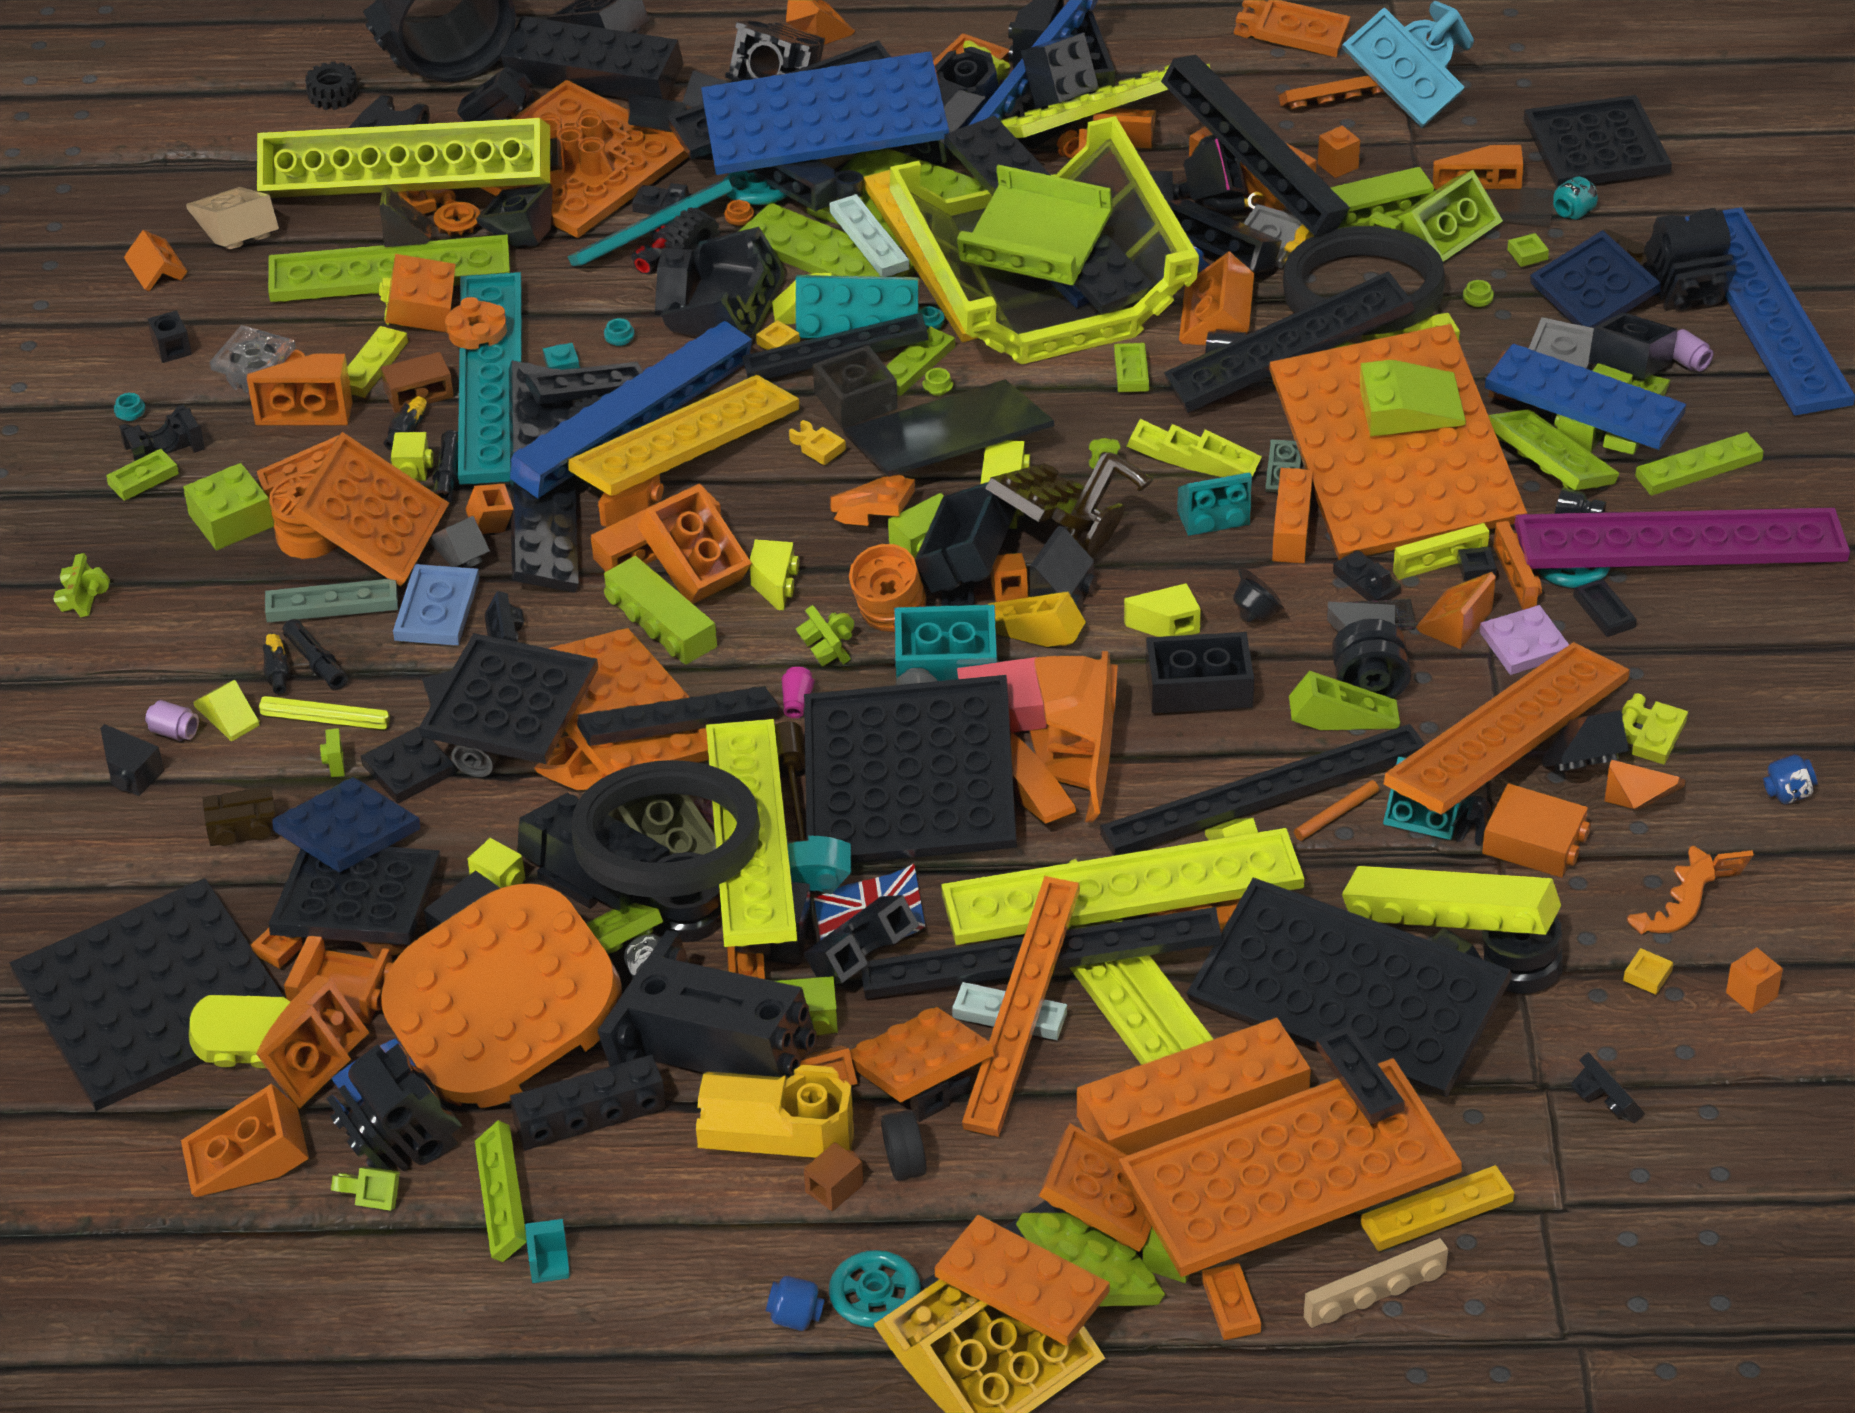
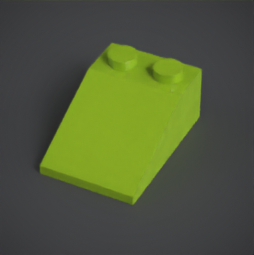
M1397 360L1361 363L1360 392L1370 436L1465 425V416L1454 372Z

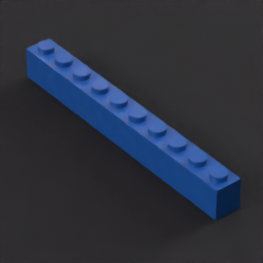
M723 321L714 328H709L703 335L687 342L684 347L673 354H668L662 361L646 368L643 373L632 380H627L622 386L611 393L605 394L594 404L584 407L572 418L562 421L553 430L540 435L531 444L518 449L511 458L510 479L536 498L541 497L575 475L569 471V459L668 415L744 365L742 356L750 354L752 339L726 321Z

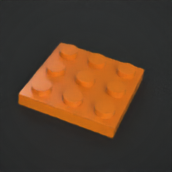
M938 1007L923 1010L917 1017L903 1024L893 1025L887 1032L873 1039L861 1041L855 1048L850 1050L854 1070L900 1103L994 1056L991 1042Z
M1069 1123L1061 1137L1038 1196L1048 1201L1053 1207L1060 1208L1077 1217L1084 1224L1095 1227L1115 1238L1120 1244L1140 1252L1147 1241L1151 1224L1119 1169L1118 1159L1128 1155Z

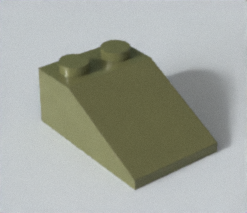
M662 794L643 797L625 803L607 814L669 848L670 855L682 852H694L704 855L716 849L715 835L689 795Z

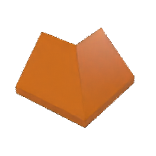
M788 0L786 23L796 29L825 38L824 45L851 36L855 32L830 4L824 0Z
M1611 760L1604 802L1640 810L1684 788L1686 780L1678 776Z

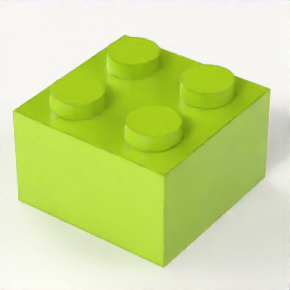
M242 463L183 486L189 516L216 551L274 527L269 497Z

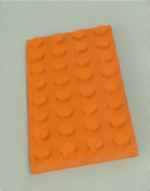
M1394 1058L1378 1063V1065L1404 1100V1111L1374 1124L1368 1122L1337 1078L1118 1159L1121 1173L1180 1277L1462 1172V1162Z

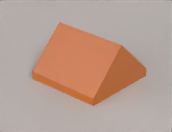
M1111 108L1093 114V121L1116 116L1135 148H1152L1156 110Z
M1493 572L1448 588L1416 626L1417 630L1422 634L1461 650L1480 627V623L1484 622L1492 612L1496 576Z

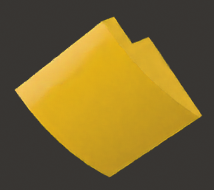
M938 1279L873 1324L906 1370L945 1413H1029L1105 1359L1084 1325L1068 1346L941 1279Z

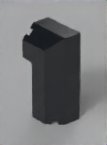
M975 47L964 48L965 53L956 54V50L947 52L935 66L949 133L968 126L999 88L997 72L991 53ZM944 139L901 146L903 149L907 146L911 149V157L937 166L947 162L953 155L944 144Z

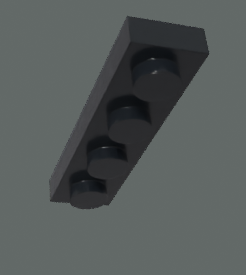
M638 362L529 373L525 384L537 404L570 401L584 397L592 398V395L602 397L622 386L627 380H632L643 373V370Z

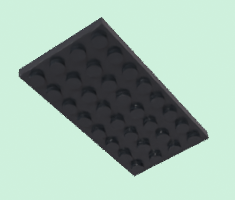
M1253 877L1221 932L1222 944L1213 946L1188 989L1187 996L1190 1001L1254 1025L1278 1018L1291 1039L1317 1048L1318 1038L1350 1026L1377 1064L1394 1058L1410 1084L1447 1098L1507 988L1512 974L1510 969Z

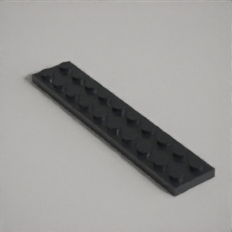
M996 116L944 134V144L992 196L999 185L996 168L998 165L1050 175ZM1103 230L1074 283L1077 289L1101 315L1142 299L1154 287V284Z
M511 361L509 367L510 472L512 455L518 449L526 447L540 435L548 433L562 421L569 419V409L573 407V400L537 404L525 384L529 373L560 369H551L527 362ZM575 475L539 498H536L510 479L511 503L514 509L511 514L512 581L575 593L579 584Z

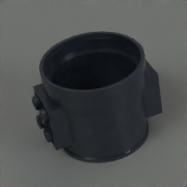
M375 0L373 4L363 11L368 19L365 25L374 35V40L383 51L387 50L390 53V58L399 69L405 67L411 74L416 71L426 78L441 82L466 80L481 74L500 59L511 35L514 34L516 13L512 0H462L446 15L432 21L417 23L405 21L406 15L415 0Z

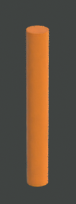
M1371 780L1295 828V837L1299 841H1303L1379 792L1378 784Z

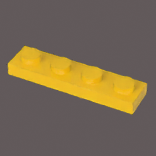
M1494 1165L1361 1214V1225L1379 1252L1511 1203L1514 1199V1191L1498 1167Z

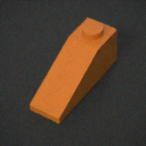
M1489 145L1436 160L1433 163L1432 184L1434 189L1440 188L1451 179L1471 170H1474L1484 189H1522L1521 145Z

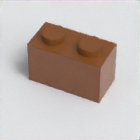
M440 352L381 367L384 391L394 413L400 412L405 402L409 404L417 396L423 397L427 404L454 397L451 374Z

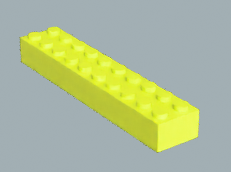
M541 118L257 133V191L270 195V198L550 183V125Z

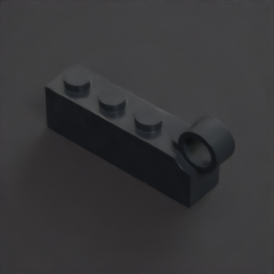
M816 159L745 170L749 174L754 173L755 177L761 181L767 180L768 185L815 212L830 206V202L837 201V198L843 199L855 194L860 198L863 195V175L852 170L835 172L834 169Z

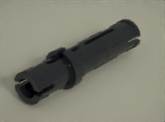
M447 430L442 433L438 466L434 470L432 477L435 484L433 492L449 502V504L453 499V488L458 482V473L456 472L458 464V432L454 430Z
M298 619L287 621L282 628L284 631L282 633L310 663L309 666L313 673L321 676L332 690L343 688L348 682V675L336 664L335 656L330 651L324 650Z

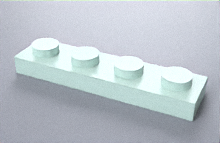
M857 194L830 202V213L881 277L892 276L909 270V259Z

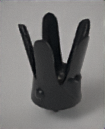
M1470 796L1462 804L1460 815L1451 825L1454 827L1463 817L1456 835L1457 842L1463 841L1472 824H1475V843L1477 846L1481 845L1484 830L1487 826V818L1490 817L1491 805L1485 798Z

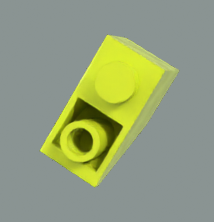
M755 539L750 556L752 563L750 566L751 586L777 610H784L787 597H793L794 578L792 576L798 575L799 556H794L793 542Z
M1187 583L1124 598V623L1126 627L1156 637L1200 633L1201 609Z

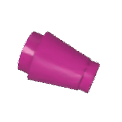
M796 666L787 669L786 674L781 679L783 712L790 718H800L803 716L804 694H810L815 684L812 673L808 669Z

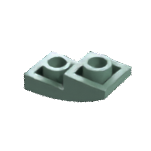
M1271 439L1265 492L1278 493L1281 468L1300 469L1301 456L1295 441Z

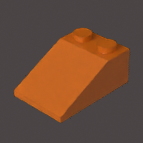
M311 354L247 374L255 425H348L353 400L345 354Z
M272 1083L181 1140L191 1194L195 1197L279 1178L309 1159L297 1105Z

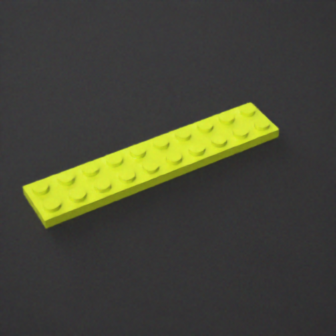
M774 719L706 725L709 765L732 774L749 788L755 798L760 821L758 846L754 856L739 873L724 883L719 884L724 947H744L755 944H779L797 941ZM712 801L716 848H718L732 835L737 822L726 808Z
M1286 828L941 884L942 897L956 945L1025 934L1044 876L1079 883L1080 892L1068 927L1240 899L1253 877L1287 890L1304 888V876Z

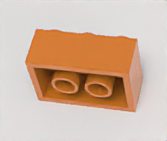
M700 484L646 509L637 526L679 592L692 604L741 581L752 564Z

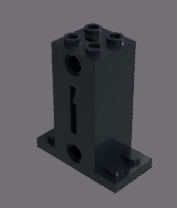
M666 930L598 1029L609 1066L652 1055L656 1062L705 1073L709 1071L783 1077L786 1075V1078L794 1075V1069L800 1066L801 1060H804L807 1053L814 1048L817 1040V1033L812 1024L809 1006L806 1003L802 987L691 964L688 962L686 950L684 949L679 932Z

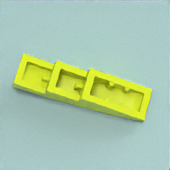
M1142 419L1137 423L1126 446L1157 460L1219 477L1249 472L1253 477L1262 456L1206 429L1202 436L1199 437L1174 424L1171 425L1167 432Z

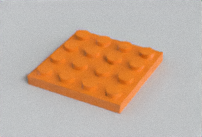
M341 432L291 515L386 578L396 580V584L401 587L408 578L449 502L344 432Z

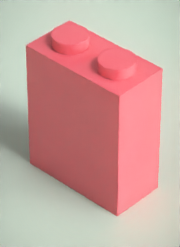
M1036 657L957 668L958 679L1007 675L1010 730L1013 733L1047 728L1043 702L1034 668V659Z

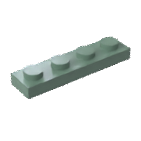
M391 579L265 591V615L267 622L398 610L396 580Z

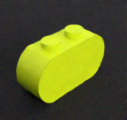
M208 995L196 1004L190 1016L189 1042L192 1050L203 1061L212 1062L218 1067H233L236 1063H251V1066L255 1068H266L256 1053L269 1029L290 1001L284 997Z

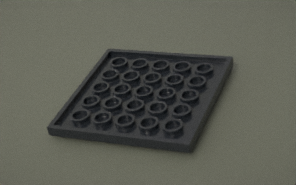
M1007 675L804 694L807 841L808 836H825L850 843L851 863L1017 848Z
M205 878L9 962L13 975L95 1111L205 1063L194 1053L189 1042L190 1016L196 1004L208 995L284 997Z

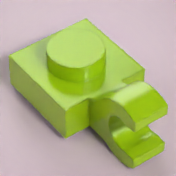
M363 1166L359 1168V1176L347 1173L333 1175L331 1190L356 1194L355 1205L391 1211L396 1207L400 1172Z

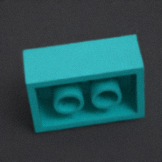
M995 605L894 608L896 680L911 668L925 669L937 681L958 679L957 668L997 663Z

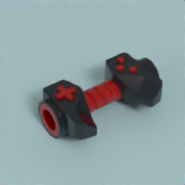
M674 220L654 229L650 233L655 241L652 246H641L630 256L637 271L642 274H649L655 268L662 248H667L665 242L668 239L665 236L666 233L670 232L668 227L670 224H674Z

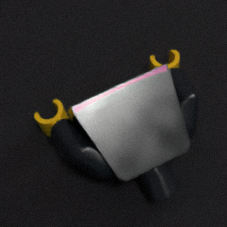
M1214 135L1202 138L1194 149L1192 156L1184 161L1183 166L1186 178L1178 182L1179 194L1183 198L1191 196L1193 201L1203 203L1206 208L1221 212L1243 211L1244 207H1250L1253 210L1255 207L1252 205L1253 201L1257 198H1264V195L1260 192H1254L1249 198H1244L1243 195L1248 194L1241 163Z

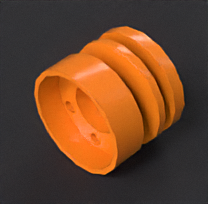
M312 473L296 474L283 479L274 486L269 499L278 546L281 551L289 556L301 559L317 558L330 553L338 547V545L291 515L315 474Z
M879 544L869 547L860 553L852 563L849 572L851 588L857 600L861 616L870 627L880 631L895 632L894 608L926 606L927 597L915 559L907 549L895 544Z

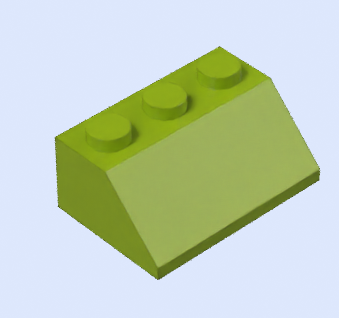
M1474 170L1451 179L1394 218L1402 221L1401 231L1415 235L1434 247L1443 262L1503 221Z

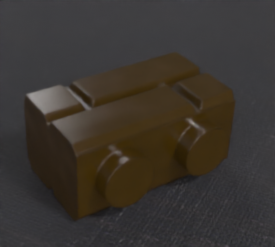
M271 786L202 797L205 825L210 846H228L235 842L253 839L264 840L268 837L279 835L273 831L272 819L277 817Z

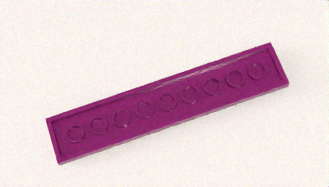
M1835 508L1518 514L1514 523L1526 564L1531 569L1846 562L1850 554Z

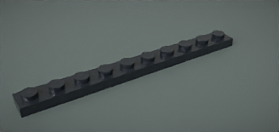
M1408 724L1100 825V835L1113 856L1129 854L1395 766L1398 757L1407 758L1426 744L1413 726Z
M1216 907L1067 930L1054 970L1222 944ZM1024 937L867 961L868 964L861 969L865 999L960 985L962 982L973 983L1011 977Z

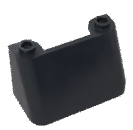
M760 227L699 242L693 256V267L702 279L688 306L682 307L678 302L666 305L661 314L666 327L674 333L699 337L709 328H714L723 321H726L750 337L752 341L755 339L784 280V269L781 261Z

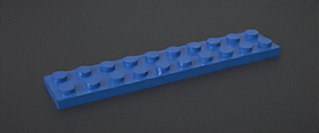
M1743 208L1722 210L1731 238V245L1727 255H1732L1733 261L1731 265H1735L1737 269L1725 297L1793 414H1807L1854 405L1855 394ZM1689 216L1685 217L1686 221H1689Z

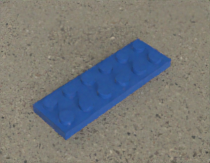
M1512 344L1485 379V388L1658 450L1677 426L1686 410L1685 403L1670 397L1662 396L1516 344Z

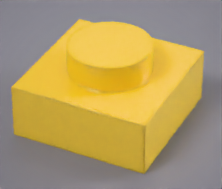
M776 320L756 334L757 345L769 350L800 342L799 332Z
M1640 948L1626 968L1623 981L1657 995L1672 972L1673 962Z

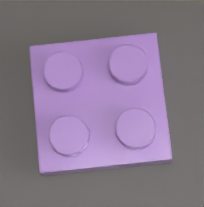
M1540 605L1480 623V634L1510 675L1540 666L1569 645Z

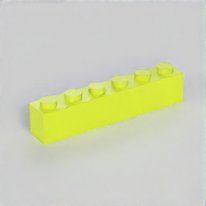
M1357 866L1342 893L1349 912L1379 923L1544 935L1547 934L1561 907L1552 878Z

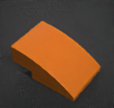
M316 975L279 1015L264 1037L256 1055L288 1098L300 1109L351 1060L348 1053L369 1034V1031L333 981Z

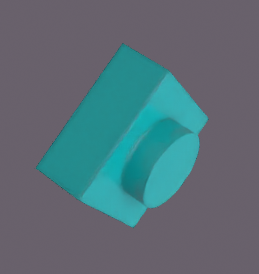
M573 343L543 348V358L547 368L560 370L580 368Z

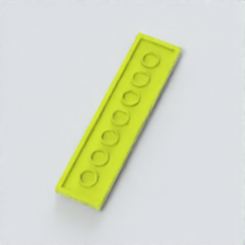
M1170 65L1165 66V70L1159 72L1158 70L1149 71L1141 74V78L1125 79L1119 81L1117 86L1100 87L1098 90H1095L1096 93H1087L1073 98L1072 101L1048 105L1049 108L1044 110L1039 108L1027 111L1023 117L1018 118L1014 116L1003 119L1001 122L1016 138H1024L1168 90L1161 80Z

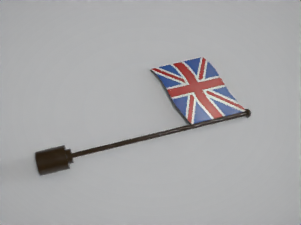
M785 721L775 725L779 772L789 775L799 841H806L796 773L805 768L803 729L795 722ZM914 863L889 875L847 884L837 888L832 894L825 893L814 898V891H810V918L814 945L880 896L903 895L919 924L916 929L898 942L907 940L925 931Z

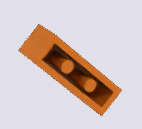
M1298 468L1280 469L1272 561L1305 564L1313 470Z

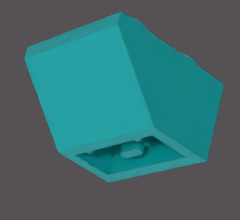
M1250 472L1189 483L1178 487L1177 512L1188 536L1250 525L1252 485Z
M1398 757L1396 765L1406 758ZM1391 789L1383 824L1452 840L1457 824L1454 827L1451 825L1460 815L1465 798L1441 815Z

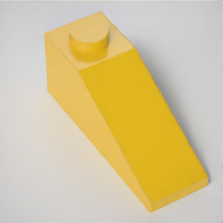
M1069 592L988 603V605H995L996 634L1045 647L1067 646L1074 643L1086 623Z

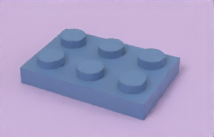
M415 564L393 629L394 641L459 646L479 582L478 569Z

